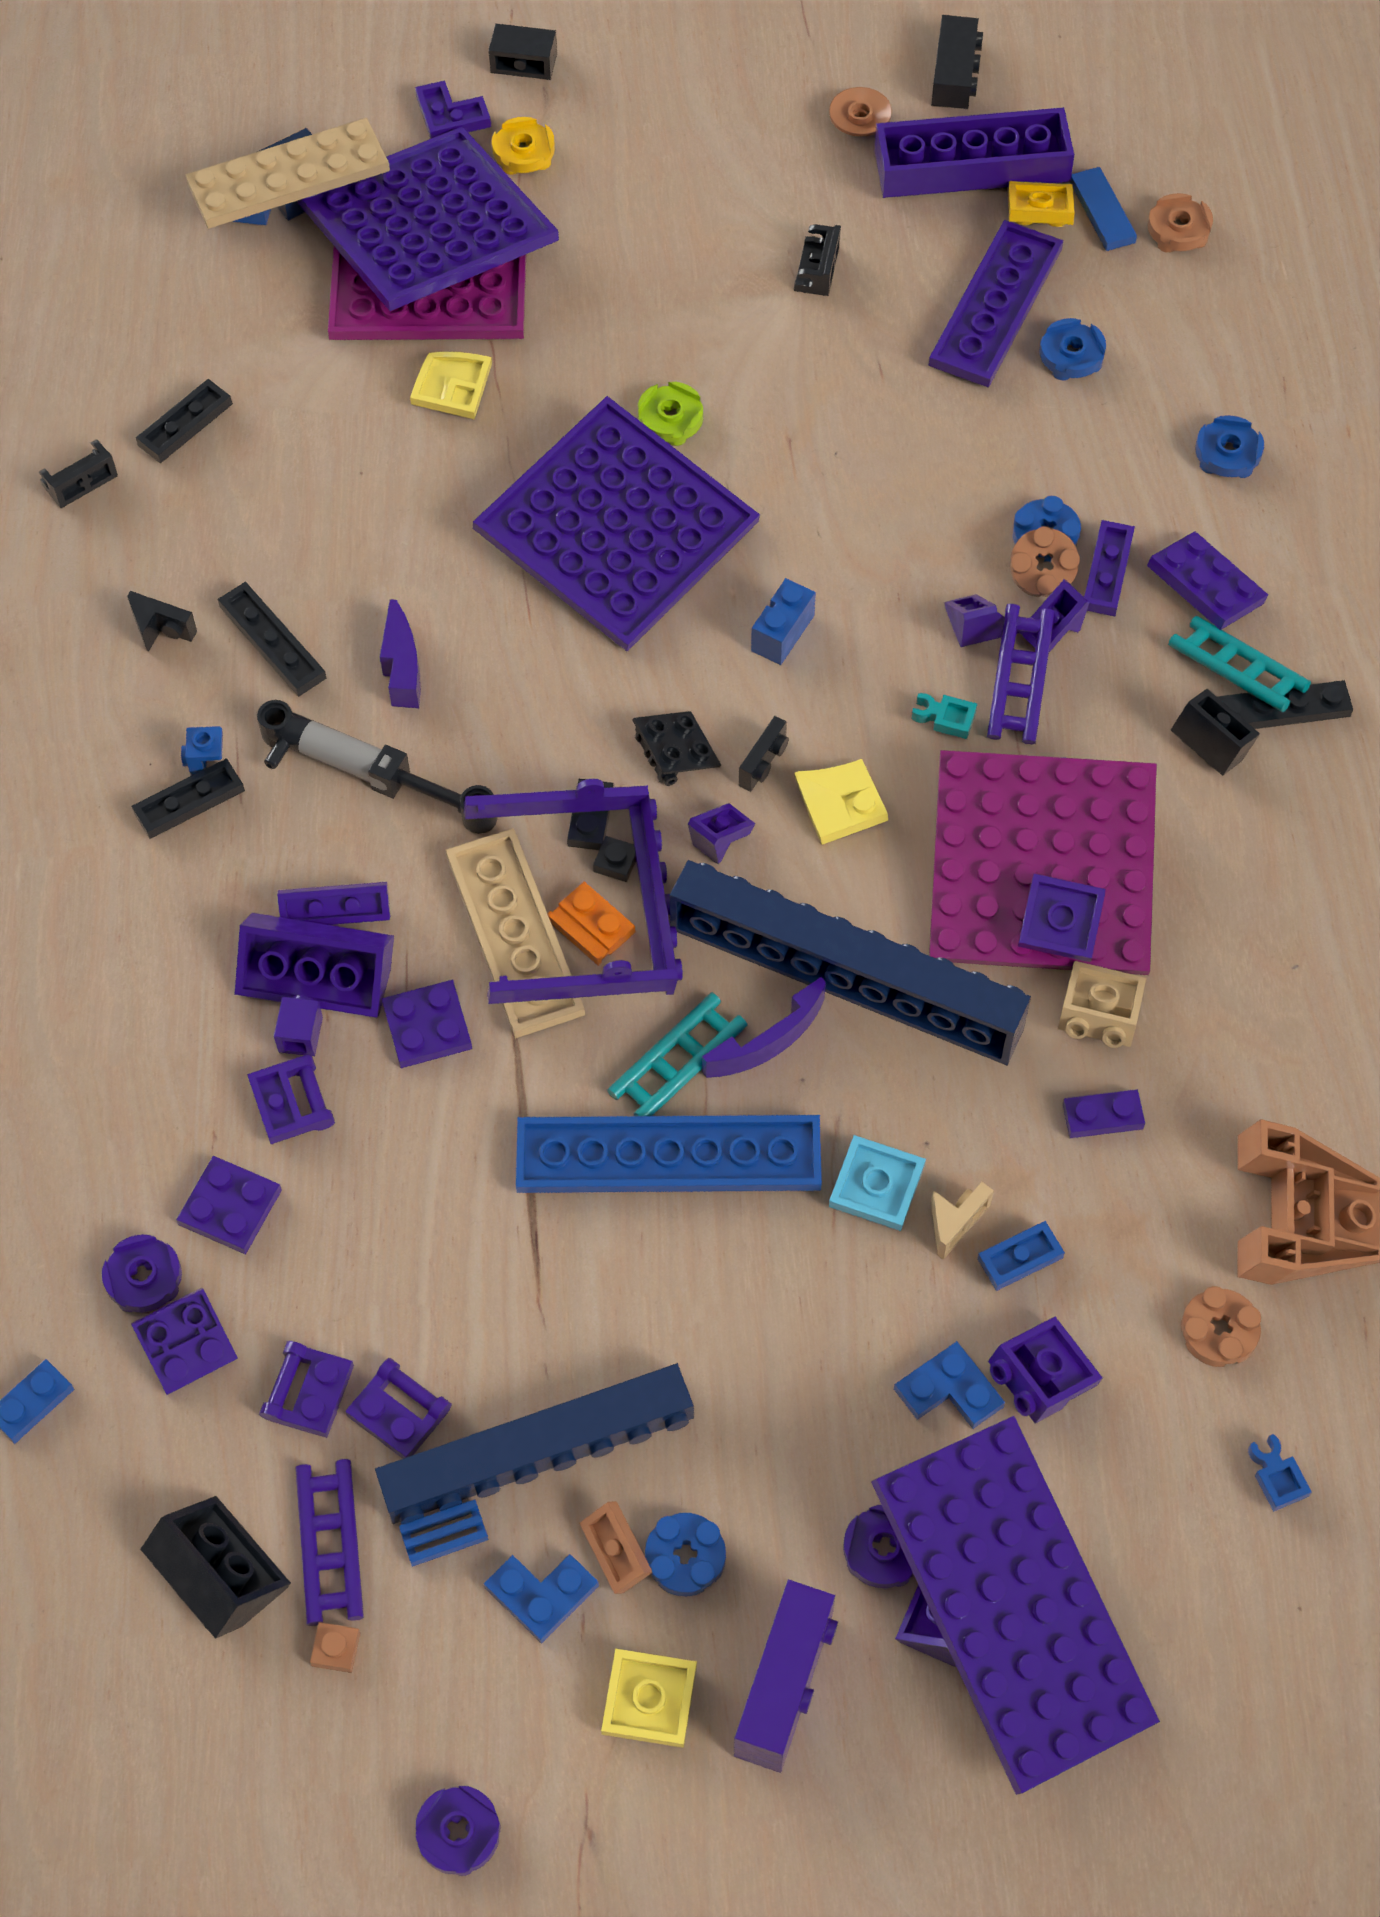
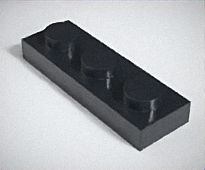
M207 379L135 437L137 445L161 464L233 404L231 396L210 379Z
M225 758L132 805V809L149 839H152L244 792L245 789L232 765Z

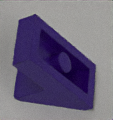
M1065 579L1030 617L1040 619L1041 609L1044 608L1055 611L1049 652L1069 630L1076 633L1081 630L1090 603ZM1018 631L1034 648L1036 647L1037 633Z
M730 803L690 818L688 828L692 844L715 863L719 864L730 843L750 835L756 823Z

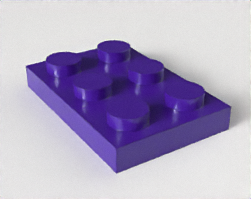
M1196 531L1152 555L1147 564L1154 573L1219 630L1224 629L1262 606L1269 595Z

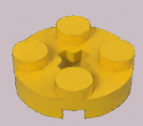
M531 117L509 119L502 124V129L497 134L495 131L492 136L493 156L496 162L502 166V170L509 175L545 170L550 167L551 158L555 152L553 132L549 126L545 124V127L537 124V119ZM525 142L527 147H519V143Z

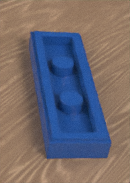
M1096 167L1072 174L1070 184H1072L1073 190L1105 250L1109 251L1136 243L1137 234L1102 169Z

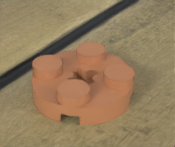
M1183 193L1169 194L1160 198L1153 209L1151 208L1147 224L1148 231L1153 240L1158 243V248L1163 252L1189 251L1202 248L1207 244L1212 230L1213 214L1208 205L1201 201V204L1192 201L1191 195ZM1180 219L1182 223L1187 224L1178 225L1175 223V220Z
M1040 527L1029 531L1017 541L1011 552L1010 567L1012 578L1016 585L1028 595L1048 597L1063 579L1067 580L1070 584L1074 581L1080 562L1076 546L1067 535L1056 529ZM1041 555L1044 557L1049 555L1052 558L1050 563L1053 569L1048 570L1044 568L1042 571L1038 570L1036 566L1039 562L1036 556Z
M1211 1286L1203 1293L1196 1295L1184 1311L1181 1320V1332L1183 1331V1336L1186 1340L1185 1345L1196 1359L1210 1366L1225 1367L1226 1364L1241 1363L1250 1357L1261 1336V1314L1243 1295L1229 1289ZM1214 1320L1226 1321L1229 1329H1231V1333L1223 1332L1221 1336L1215 1334V1326L1211 1322Z

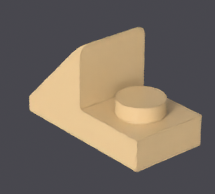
M981 1182L974 1191L967 1189L958 1199L955 1206L933 1191L931 1212L937 1255L943 1260L990 1207L994 1190L985 1183Z

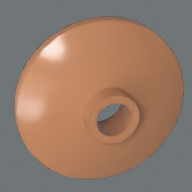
M853 87L843 90L833 98L830 104L829 115L837 129L848 135L862 137L876 134V123L890 122L892 108L889 100L879 91L867 87Z

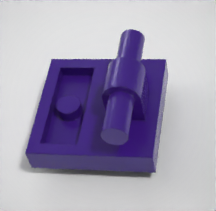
M203 1288L131 1323L166 1395L238 1359Z

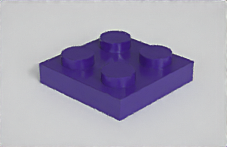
M1033 874L1018 947L1091 962L1106 889Z
M453 979L382 998L400 1068L472 1049L471 1039Z
M212 1156L176 1220L179 1226L246 1255L282 1189L280 1184Z

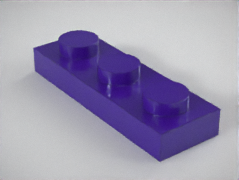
M1101 520L1084 596L1090 602L1087 611L1116 616L1135 526Z
M387 882L278 890L277 893L279 914L283 918L326 925L386 921L391 918Z

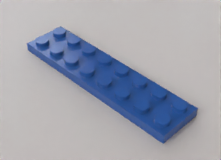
M820 1115L517 1117V1193L821 1191Z

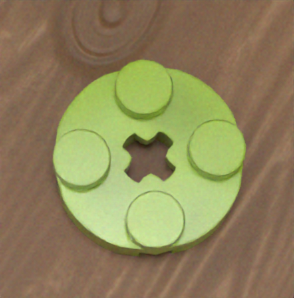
M675 381L668 382V386L659 388L658 384L648 388L641 395L638 402V417L640 422L670 445L680 446L686 442L687 438L697 433L702 426L703 405L698 392L687 384ZM673 408L677 409L676 415L672 416L666 415L664 410L671 411Z

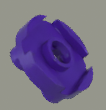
M145 1234L135 1235L120 1241L113 1248L114 1252L109 1256L108 1261L105 1260L103 1264V1285L109 1297L125 1312L142 1313L153 1311L174 1300L178 1295V1286L182 1278V1268L178 1256L168 1243L165 1244L154 1236ZM145 1266L148 1271L152 1270L151 1275L144 1281L132 1279V1275L138 1273L137 1267Z
M882 1505L870 1507L868 1511L862 1512L851 1520L846 1529L843 1544L844 1556L849 1572L863 1583L875 1588L887 1589L906 1585L914 1574ZM882 1537H887L890 1539V1546L895 1547L896 1550L894 1553L888 1552L886 1556H881L878 1554V1550L873 1548L872 1544L873 1542L880 1543Z
M469 1786L452 1787L447 1790L444 1788L433 1793L421 1806L416 1818V1840L423 1858L433 1868L445 1874L466 1876L484 1866L491 1859L498 1847L501 1825L493 1803L479 1790ZM462 1819L467 1821L468 1824L465 1827L468 1833L465 1839L457 1838L455 1841L450 1840L451 1832L447 1828L448 1824L451 1821L458 1824Z

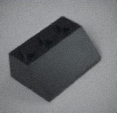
M217 1496L162 1516L140 1549L215 1639L243 1627L291 1584Z

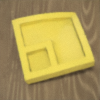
M464 352L429 353L410 396L411 405L475 419L492 366V357Z
M862 759L836 767L794 773L802 799L822 845L888 821V813Z

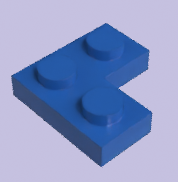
M958 1341L894 1384L895 1392L917 1420L949 1398L971 1428L974 1429L1005 1406V1401Z
M571 1554L542 1582L512 1555L484 1583V1587L542 1644L599 1587V1581Z

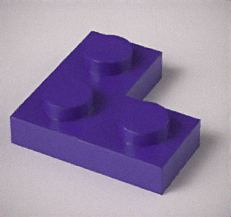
M445 80L415 87L416 98L430 139L459 127H463L467 132L491 127V118L483 96L452 102Z

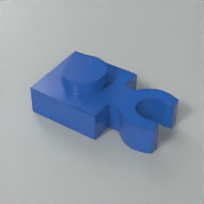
M1272 1434L1266 1440L1271 1448L1270 1453L1261 1452L1256 1442L1250 1444L1248 1453L1256 1464L1263 1467V1469L1257 1471L1255 1478L1274 1512L1309 1497L1312 1491L1294 1457L1282 1460L1280 1456L1281 1443L1277 1436Z

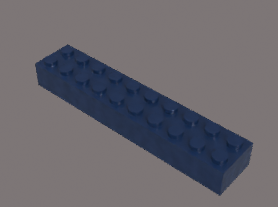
M688 860L669 895L670 926H675L678 933L806 985H810L822 977L826 982L825 992L1006 1066H1008L1024 1031L1031 996L1026 995L1018 987L1001 985L991 981L983 973L966 971L956 967L945 958H934L921 953L919 949L910 944L901 945L886 939L883 934L877 931L863 930L853 926L845 918L828 916L818 912L810 904H798L784 898L777 891L763 890L751 885L742 877H731L718 872L707 863L698 864Z

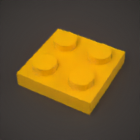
M1009 181V222H1016L1019 225L1047 223L1052 227H1062L1065 224L1073 225L1075 211L1072 184Z

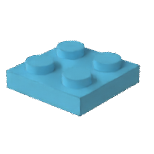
M854 1135L830 1197L829 1207L901 1231L925 1167L926 1159Z

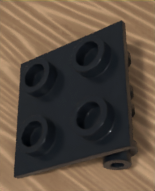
M691 711L632 719L636 726L635 739L637 742H640L645 757L649 758L650 766L655 767L654 770L658 775L657 778L660 783L671 786L677 782V774L679 772L721 766L720 761Z

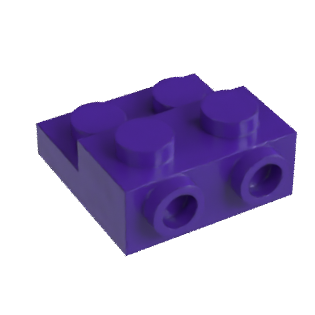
M1056 1316L1000 1344L988 1360L992 1378L998 1384H1005L1014 1395L1016 1410L1023 1416H1030L1035 1424L1062 1410L1070 1400L1096 1387L1103 1379Z

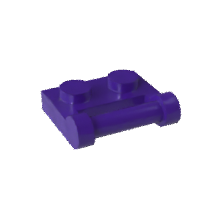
M310 1055L300 1056L247 1074L270 1144L313 1130H325L335 1123L332 1111L326 1108L314 1074L316 1065L313 1057ZM300 1076L312 1111L311 1114L301 1117L288 1078Z
M287 1341L283 1350L285 1359L268 1402H263L259 1415L268 1421L327 1438L354 1368L353 1361L307 1348L298 1342ZM299 1363L309 1364V1369L293 1411L282 1408Z
M388 1358L382 1363L374 1378L345 1412L347 1417L404 1459L415 1454L448 1414L452 1403L442 1396L439 1398L434 1396L402 1372L400 1364L392 1358ZM391 1382L427 1409V1415L420 1419L383 1390Z

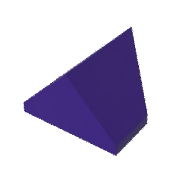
M977 594L944 602L960 647L1002 637L1004 616L997 612L995 604Z

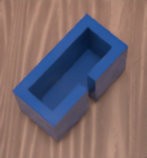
M785 578L771 598L770 606L767 605L751 628V651L782 665L815 616L816 592Z

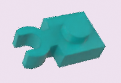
M918 693L916 704L927 709L919 710L913 708L911 717L913 721L918 723L934 721V731L963 739L968 738L977 711V703L943 695L940 703L936 702L929 694Z

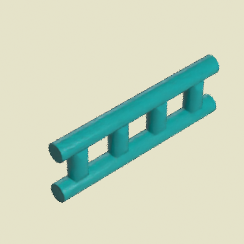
M1195 616L1190 622V628L1195 630L1193 634L1187 639L1174 634L1168 643L1173 649L1281 712H1284L1290 704V700L1284 697L1285 694L1293 687L1305 693L1311 685L1310 680L1227 632L1219 630L1215 625L1199 616ZM1208 638L1223 646L1214 656L1199 647ZM1236 654L1252 663L1243 672L1227 664ZM1264 671L1280 679L1271 689L1255 680Z
M711 992L607 1089V1092L615 1100H618L624 1093H627L641 1106L634 1112V1116H653L702 1070V1056L730 1037L735 1038L748 1026L747 1022L743 1017L737 1015L729 1023L714 1010L721 1003V1000L716 994ZM702 1020L718 1032L704 1047L688 1034ZM677 1044L693 1057L679 1071L663 1059ZM651 1068L667 1081L653 1095L649 1094L637 1083Z

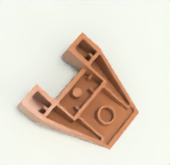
M1260 1119L1238 1135V1170L1271 1178V1228L1260 1226L1238 1240L1237 1277L1274 1285L1380 1263V1177L1295 1127Z

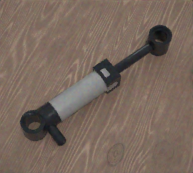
M281 700L267 701L258 709L257 720L262 739L267 745L273 747L264 760L265 765L270 769L277 768L290 748L370 782L373 791L394 799L401 786L404 785L456 807L458 812L462 814L465 828L472 833H486L492 830L497 823V817L465 819L464 816L465 796L494 795L486 786H471L465 789L462 794H459L410 773L407 753L385 744L382 749L292 712L290 706Z

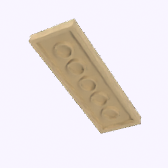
M363 118L185 175L187 184L209 229L388 172L390 168L389 162L368 119Z
M514 828L446 849L448 862L493 981H499L500 976H507L508 981L572 976ZM581 998L502 1003L515 1039L585 1016V1009Z

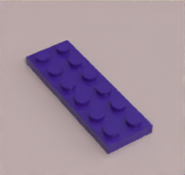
M1004 220L929 357L928 366L989 388L1062 251L1064 240Z

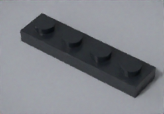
M246 581L217 599L219 607L298 697L327 679L325 670Z
M1345 680L1311 684L1305 693L1293 687L1284 695L1285 698L1290 700V704L1284 712L1279 711L1249 692L1217 696L1254 729L1351 717L1353 712Z

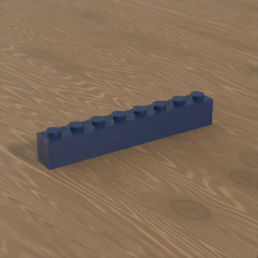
M676 1363L375 1468V1472L392 1524L399 1522L405 1524L423 1518L424 1513L438 1508L440 1511L460 1505L462 1500L475 1495L479 1498L494 1495L500 1491L501 1486L509 1483L525 1484L531 1482L539 1476L538 1473L552 1468L554 1471L568 1469L575 1465L576 1460L589 1455L593 1458L605 1456L611 1453L617 1445L626 1442L632 1445L642 1443L652 1436L651 1433L667 1429V1431L679 1430L688 1425L689 1420L694 1419V1405L679 1365Z

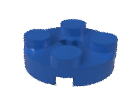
M1061 319L1052 323L1047 328L1046 334L1042 337L1039 350L1040 358L1058 380L1064 381L1069 378L1086 377L1094 372H1098L1102 368L1106 340L1100 329L1091 324V327L1081 324L1080 319ZM1067 345H1072L1074 348L1080 349L1076 352H1072L1067 350Z
M1231 415L1214 418L1213 423L1207 426L1205 424L1198 433L1195 451L1200 461V468L1205 473H1214L1223 477H1249L1262 458L1264 451L1262 434L1260 431L1257 434L1251 428L1252 423L1244 418ZM1230 442L1233 443V448L1236 450H1227L1224 447L1226 443Z
M1047 496L1045 499L1034 500L1025 504L1016 512L1013 524V541L1015 544L1027 532L1048 526L1067 535L1074 545L1077 546L1081 533L1080 519L1071 507L1063 503L1061 498ZM1041 555L1037 556L1045 558L1044 562H1051L1052 560L1049 555L1044 557Z
M678 1513L672 1516H665L657 1522L656 1527L648 1536L645 1546V1558L652 1570L650 1575H652L653 1579L664 1591L676 1596H695L704 1592L705 1588L711 1586L714 1581L716 1582L721 1577L726 1562V1547L720 1530L714 1522L697 1514ZM683 1545H690L691 1550L697 1552V1557L689 1558L688 1564L680 1563V1556L674 1555L675 1550L681 1549Z

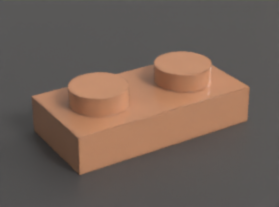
M617 1501L605 1503L579 1523L614 1594L625 1593L652 1573Z

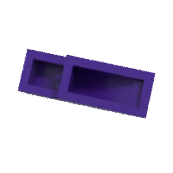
M390 599L380 651L383 676L390 677L388 689L393 707L419 709L421 695L420 669L413 633L398 601Z

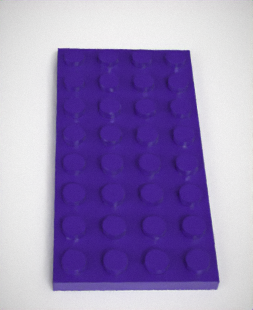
M1015 1416L871 1481L1016 1795L1034 1788L1160 1722Z

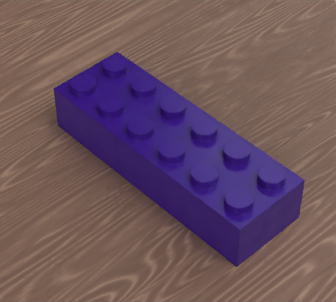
M1064 107L876 123L875 156L883 198L1008 187L1009 181L1037 183L1071 182L1075 154Z

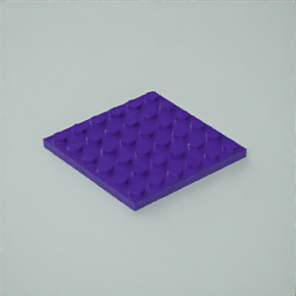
M463 127L387 156L390 168L388 172L297 200L301 208L389 311L559 241L558 229Z
M606 396L473 521V529L627 652L759 522L760 514L610 397Z

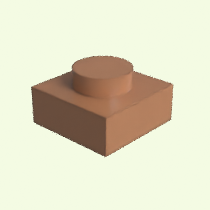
M319 1622L310 1659L311 1666L352 1673L361 1634L358 1628Z

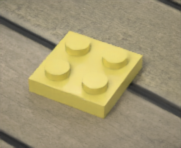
M615 1648L601 1729L602 1735L684 1748L697 1661Z

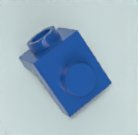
M220 726L186 728V745L181 747V760L183 767L188 766L191 776L206 769L207 761L222 759V728Z

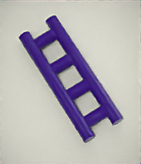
M1007 604L987 737L994 740L1001 739L1002 729L1022 731V742L1033 745L1036 744L1055 611L1048 608L1041 609L1040 619L1019 617L1020 606L1017 604ZM1017 630L1037 633L1035 652L1014 649ZM1012 663L1033 666L1030 685L1009 682ZM1007 696L1028 699L1025 718L1004 715Z
M349 1459L337 1460L335 1462L336 1474L312 1477L311 1465L302 1464L295 1467L306 1621L308 1626H318L319 1622L323 1623L322 1611L347 1608L348 1620L356 1621L364 1618L351 1460ZM337 1490L339 1513L315 1516L313 1493ZM340 1529L342 1552L318 1555L316 1532ZM343 1568L345 1591L321 1594L319 1571Z

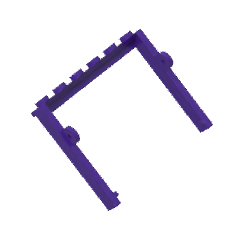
M586 779L578 783L576 790L465 796V819L628 809L653 970L632 972L630 962L619 960L606 964L603 967L602 974L508 981L507 976H500L499 981L489 982L487 992L488 1004L666 991V995H674L677 981L682 980L683 970L681 959H675L674 948L677 947L676 927L670 926L669 923L670 894H665L663 883L667 882L666 863L659 860L658 852L662 850V837L660 830H655L653 820L657 819L656 800L649 797L648 785L604 788L603 781L599 779Z

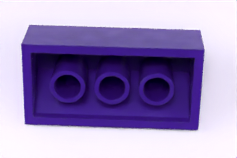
M251 913L240 924L234 995L281 1002L282 997L293 998L294 996L303 995L319 1001L321 1009L378 1018L391 971L394 935Z

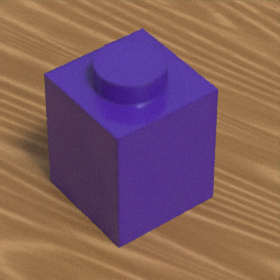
M303 995L294 996L293 998L282 997L274 1032V1040L279 1053L315 1057L323 1020L319 1001Z

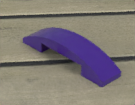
M820 977L793 995L791 1014L744 1046L740 1047L736 1040L730 1037L703 1055L702 1073L705 1077H722L744 1072L769 1061L790 1047L808 1029L821 1009L825 999V980Z

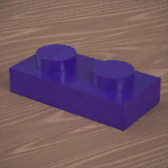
M1138 1089L1064 1098L1062 1105L1069 1139L1144 1129L1145 1119Z

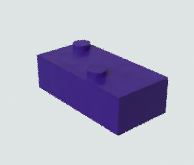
M789 1579L787 1580L734 1738V1757L779 1773L782 1772L800 1714H807L812 1701L814 1689L809 1687L823 1644L831 1645L839 1621L832 1619L836 1595Z

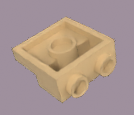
M1074 961L1058 1030L1066 1031L1070 1037L1075 1039H1082L1087 1036L1103 1040L1104 1044L1111 1048H1118L1122 1045L1131 1047L1147 978Z

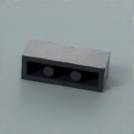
M942 15L931 106L968 109L970 96L976 97L978 77H972V73L979 74L981 55L975 54V51H981L983 32L978 31L979 18Z

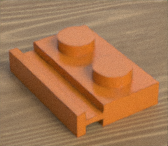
M585 881L565 897L553 912L549 911L547 913L551 924L598 966L602 963L603 958L608 954L611 955L636 933L635 925Z

